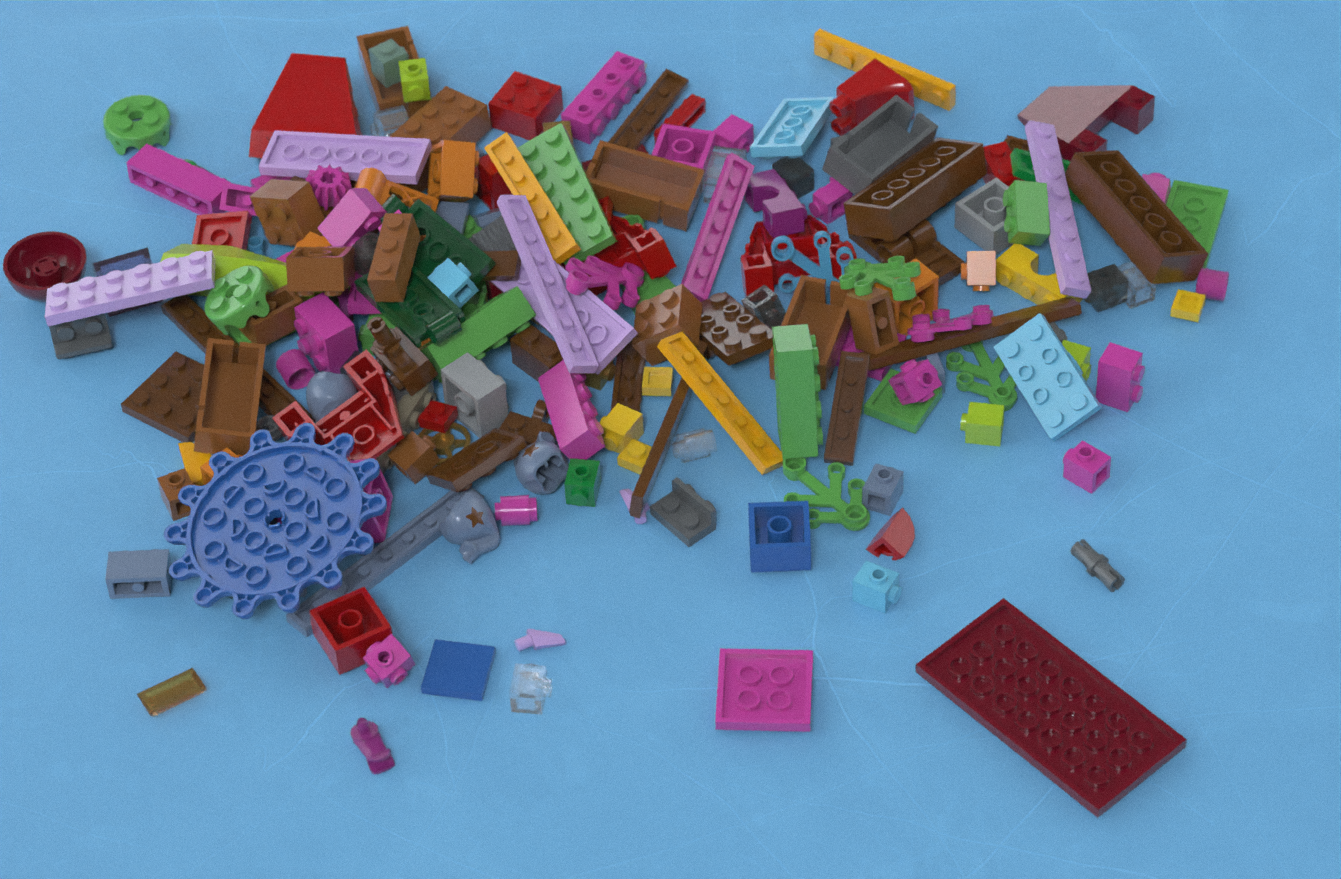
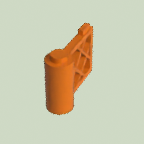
M372 167L362 169L355 188H366L380 205L390 197L389 191L399 194L403 199L401 201L409 208L417 199H420L424 204L431 206L430 208L435 212L439 202L438 198L386 180L385 174L382 171ZM426 235L420 236L419 242L423 241Z

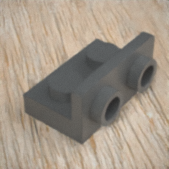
M105 313L49 326L57 359L70 358L94 351L97 352L113 346Z
M678 477L672 480V492L650 506V514L688 547H691L716 530V509L713 504L701 498L691 485L685 484Z

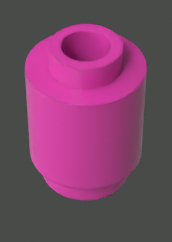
M529 495L500 496V502L495 503V520H501L502 526L530 525V522L538 521L537 499L529 498Z

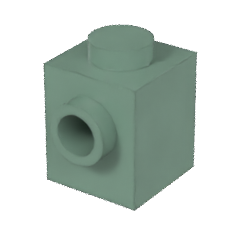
M390 39L369 49L372 74L386 88L400 82L398 61L409 60L405 48L400 47L393 39Z

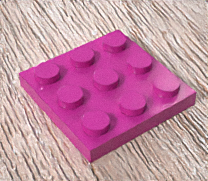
M720 648L715 718L716 730L810 732L813 650Z

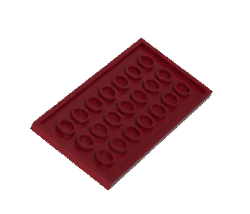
M1004 598L916 664L917 674L1097 818L1186 747L1187 739Z

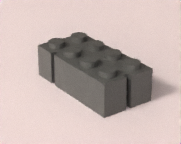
M895 95L848 132L847 137L843 136L829 147L822 170L856 195L933 141L939 126L919 112L915 117L910 133L907 132L915 108Z

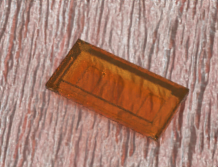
M191 668L137 693V696L149 715L154 717L203 694L207 689L195 670Z

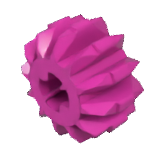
M331 164L326 168L318 165L317 169L310 170L308 177H306V181L310 183L319 206H323L325 210L331 206L335 207L349 189L352 188L349 174L343 172L341 166L334 169Z

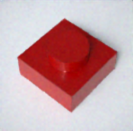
M431 400L418 417L419 427L445 434L458 416L457 406Z

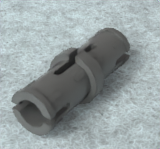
M1081 539L1080 542L1077 541L1072 546L1071 554L1087 568L1086 572L1089 575L1099 579L1110 592H1114L1115 589L1118 590L1123 585L1125 578L1108 563L1107 557L1096 552L1086 540Z

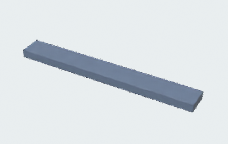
M472 487L463 492L449 491L376 546L370 554L363 556L343 571V583L340 588L329 590L323 586L302 602L296 612L286 614L287 622L305 637H309L313 634L309 610L364 586L367 591L371 590L443 535L440 530V523L465 492H473L483 499L484 496Z

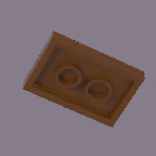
M494 428L425 474L430 484L454 492H463L472 486V482L478 478L492 474L499 464L515 459L519 455V451L527 447V444L521 435Z

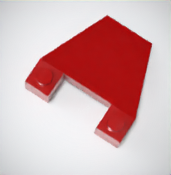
M291 53L251 129L249 157L262 159L275 130L363 135L360 130L359 115L352 94L353 89L346 58Z
M612 215L610 227L617 242L592 255L618 268L623 267L625 263H632L645 270L651 279L663 277L676 267L664 239L656 229L650 227L646 230L639 223H635L634 226L630 225L627 219ZM563 262L559 264L562 268L565 269V264ZM607 286L587 289L594 295H598L606 291Z
M807 215V219L804 220L803 232L784 236L789 237L793 241L796 250L820 266L818 249L814 245L813 238L819 231L827 232V226L812 215ZM763 221L755 223L750 234V243L746 244L745 254H742L740 258L742 285L746 300L755 302L775 297L774 285L779 284L778 280L783 274H791L794 277L811 275L791 260L778 261L773 257L771 243L775 238L764 227ZM827 232L831 238L829 251L832 275L839 279L842 273L841 265L838 264L836 259L837 250L841 247H848L852 250L854 259H857V256L849 241H844L843 243L840 241L839 234ZM821 237L817 240V242L819 244H825L827 242V238ZM780 243L778 244L777 248L783 250L787 248L788 245L786 243ZM843 253L840 255V259L846 260L850 257V255L847 253ZM785 280L782 284L792 283V281Z
M367 349L343 366L359 392L318 422L314 423L296 401L272 417L286 441L293 436L295 429L303 423H311L315 427V443L318 445L328 444L342 433L352 435L354 438V449L348 456L347 461L368 458L376 459L404 438L393 387L382 366Z

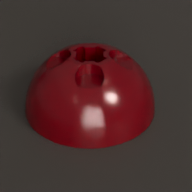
M54 231L35 233L19 240L8 250L3 260L5 276L14 290L20 295L38 302H46L47 288H51L59 283L69 284L80 281L84 277L87 266V255L83 244L69 234Z

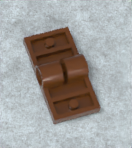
M926 219L922 220L915 228L907 231L894 242H885L879 238L864 239L859 235L848 234L852 241L880 263H888V258L893 256H904L905 263L915 258L939 276L938 287L960 274L961 263H965L937 241L935 229Z
M727 292L713 294L710 298L701 301L702 314L699 340L708 343L706 359L718 356L730 366L772 348V330Z

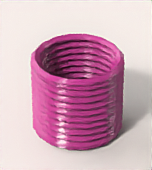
M1201 268L1198 274L1195 293L1206 295V299L1209 300L1214 299V301L1219 300L1223 302L1227 291L1229 273Z
M300 349L284 352L276 362L277 370L290 389L298 390L306 387L315 375L313 367Z

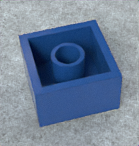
M808 501L748 503L751 572L811 570Z

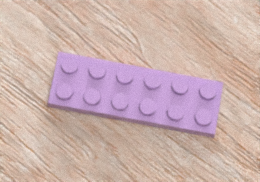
M275 130L258 168L260 175L293 177L295 175L300 178H306L309 171L316 170L318 165L326 168L331 164L334 169L341 166L342 171L349 174L350 180L357 181L362 169L372 167L382 171L385 174L386 180L402 184H417L432 146L430 139Z
M196 251L185 257H170L159 263L150 265L140 264L133 269L125 271L114 270L107 275L95 278L85 277L77 282L69 284L59 283L51 288H47L45 307L47 325H57L215 288V258L213 251Z
M522 261L518 280L491 281L502 292L518 286L536 313L533 319L553 336ZM555 262L566 288L567 284L565 281L569 273ZM587 289L581 295H574L567 290L599 364L595 372L598 375L638 333L590 290Z

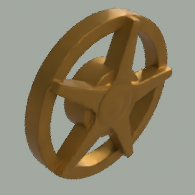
M455 422L452 423L445 434L439 432L432 437L428 434L433 432V430L424 428L418 435L420 438L424 435L427 436L436 445L437 448L434 450L436 455L446 456V458H439L440 461L436 464L437 466L452 456L451 452L455 448L463 447L464 449L471 444L467 429ZM452 429L462 433L465 439L455 440L451 434Z

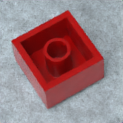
M514 71L488 103L491 128L527 140H531L544 133L543 123L554 122L563 111L562 87Z
M365 586L309 610L313 635L339 675L366 664L363 657L366 656L368 648L378 641L382 642L392 634L390 624Z

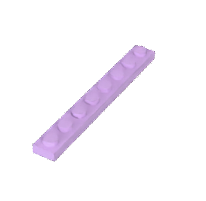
M1029 120L1025 126V132L1036 182L1047 183L1050 235L1048 238L1060 293L1087 299L1091 293V287L1055 127L1051 124Z
M500 195L497 205L568 372L595 373L599 364L526 195Z

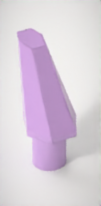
M622 489L619 492L627 505L628 511H630L633 492L630 489ZM646 503L640 519L634 517L635 523L644 524L647 521L646 512L650 509L648 503Z
M527 629L526 636L514 640L519 652L531 646L536 651L538 649L566 645L561 634Z

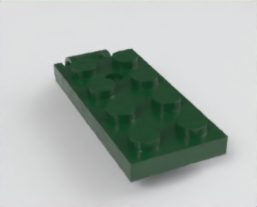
M392 194L381 205L386 213H395L397 210H400L401 213L413 214L420 235H426L425 239L418 243L413 265L426 277L430 276L438 265L449 258L456 266L461 262L471 272L472 275L469 279L476 286L496 265L492 258L420 199H417L408 208L398 197ZM384 215L380 219L381 223H383Z
M414 265L412 266L403 302H376L367 281L369 272L354 281L356 290L417 348L421 347V342L428 338L434 345L438 346L462 332L460 323L466 321L463 311Z

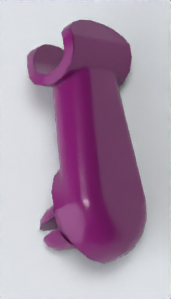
M360 717L357 720V724L351 728L350 734L354 744L366 757L371 773L379 774L393 768L395 762L392 758L390 748L386 749L378 726L374 722Z

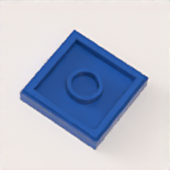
M435 639L421 684L422 694L482 701L496 654L495 646Z

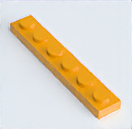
M819 29L814 34V55L855 72L876 58L910 82L913 87L914 97L948 111L955 106V84L825 30Z
M506 132L485 146L484 149L512 194L526 195L553 260L561 264L580 251L581 248L510 135Z
M683 331L661 339L657 346L658 349L761 475L782 467L783 458L780 449Z

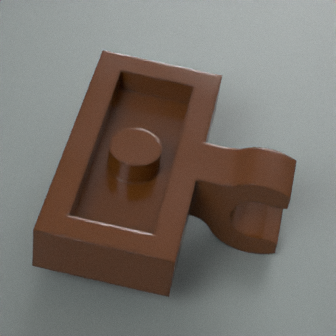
M540 399L535 404L531 418L510 411L499 428L500 430L523 436L527 446L536 442L540 431L550 433L554 437L555 445L558 444L553 426L547 423L550 416L546 403Z

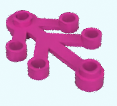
M587 256L584 263L579 259L570 258L565 266V269L569 272L565 281L567 284L566 289L570 293L581 295V293L586 292L587 288L607 286V294L603 302L612 310H618L621 302L630 308L636 307L640 296L637 294V287H641L644 282V271L640 267L632 263H625L623 267L618 268L601 261L595 256ZM619 284L624 285L626 289L622 297L619 295Z
M977 305L972 307L973 312H970V314L950 319L949 309H936L932 311L933 321L936 323L930 324L929 314L912 316L913 327L907 329L908 335H911L912 342L930 341L934 339L935 332L971 329L972 325L992 323L991 317H994L993 310H990V305Z

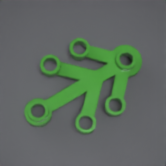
M893 256L888 258V263L877 264L866 262L863 258L853 259L849 261V265L844 267V275L839 277L840 288H854L856 295L864 296L872 293V287L877 282L892 289L894 300H909L916 296L915 284L911 282V277L921 274L920 263H905L904 256Z
M983 341L961 346L963 350L973 352L979 366L964 361L963 355L958 352H951L946 356L947 369L961 372L956 376V387L959 390L970 391L988 397L990 404L1005 405L1004 411L1010 410L1016 403L1017 392L1015 387L1017 384L1011 375L1002 383L999 376L1003 372L1005 365L999 356L992 364L983 347ZM974 377L988 381L990 386L975 382Z
M804 457L783 459V474L791 481L799 480L816 494L799 495L798 493L790 492L784 496V502L808 501L809 507H832L837 511L820 512L817 509H809V518H816L815 520L809 519L810 529L820 527L821 523H839L848 530L859 531L869 525L870 514L866 507L862 505V488L865 484L862 479L854 478L848 482V495L851 497L850 504L841 499L842 481L845 479V466L842 463L834 462L828 466L830 487L827 488L806 471V459Z

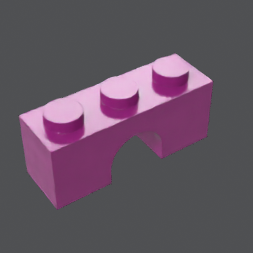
M775 169L752 173L744 200L753 212L763 210V225L770 235L775 238L803 232L804 220L807 219V210L805 205L797 199L795 192L791 191L787 186L786 180L781 178Z

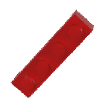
M691 94L683 100L678 108L674 109L673 114L666 118L663 124L690 128L706 112V99ZM662 125L654 131L655 144Z

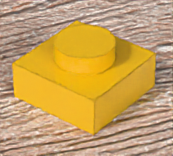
M1178 289L1171 307L1170 316L1199 322L1205 305L1206 295Z
M644 367L642 396H671L673 367Z
M632 439L618 455L617 464L640 475L652 447Z

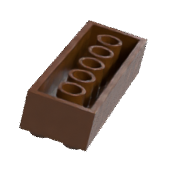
M939 137L931 141L843 203L848 234L859 235L864 239L879 238L885 242L897 241L904 233L915 228L918 223L929 218L933 212L940 207H944L947 202L961 195L962 191L976 184L980 178L987 174L983 143Z
M1120 151L1075 152L1065 173L1067 185L1085 205L1086 209L1098 220L1101 227L1109 233L1115 243L1130 258V261L1142 272L1146 280L1151 284L1196 281L1208 256L1207 251Z

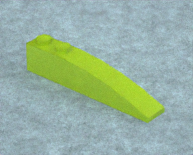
M180 244L164 252L160 261L162 262L170 257L180 258L189 256L196 251L206 252L212 250L215 258V281L237 268L250 265L260 268L268 276L274 291L287 284L286 262L233 246ZM211 289L198 291L187 295L208 296ZM314 292L313 295L299 297L303 301H307L322 292Z

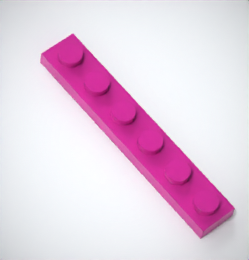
M730 153L725 159L681 284L700 302L708 299L755 167L734 153Z

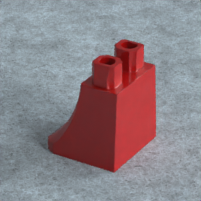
M874 58L836 88L837 97L829 102L830 110L837 116V118L831 121V129L840 136L845 135L895 95L914 108L912 85L900 74Z

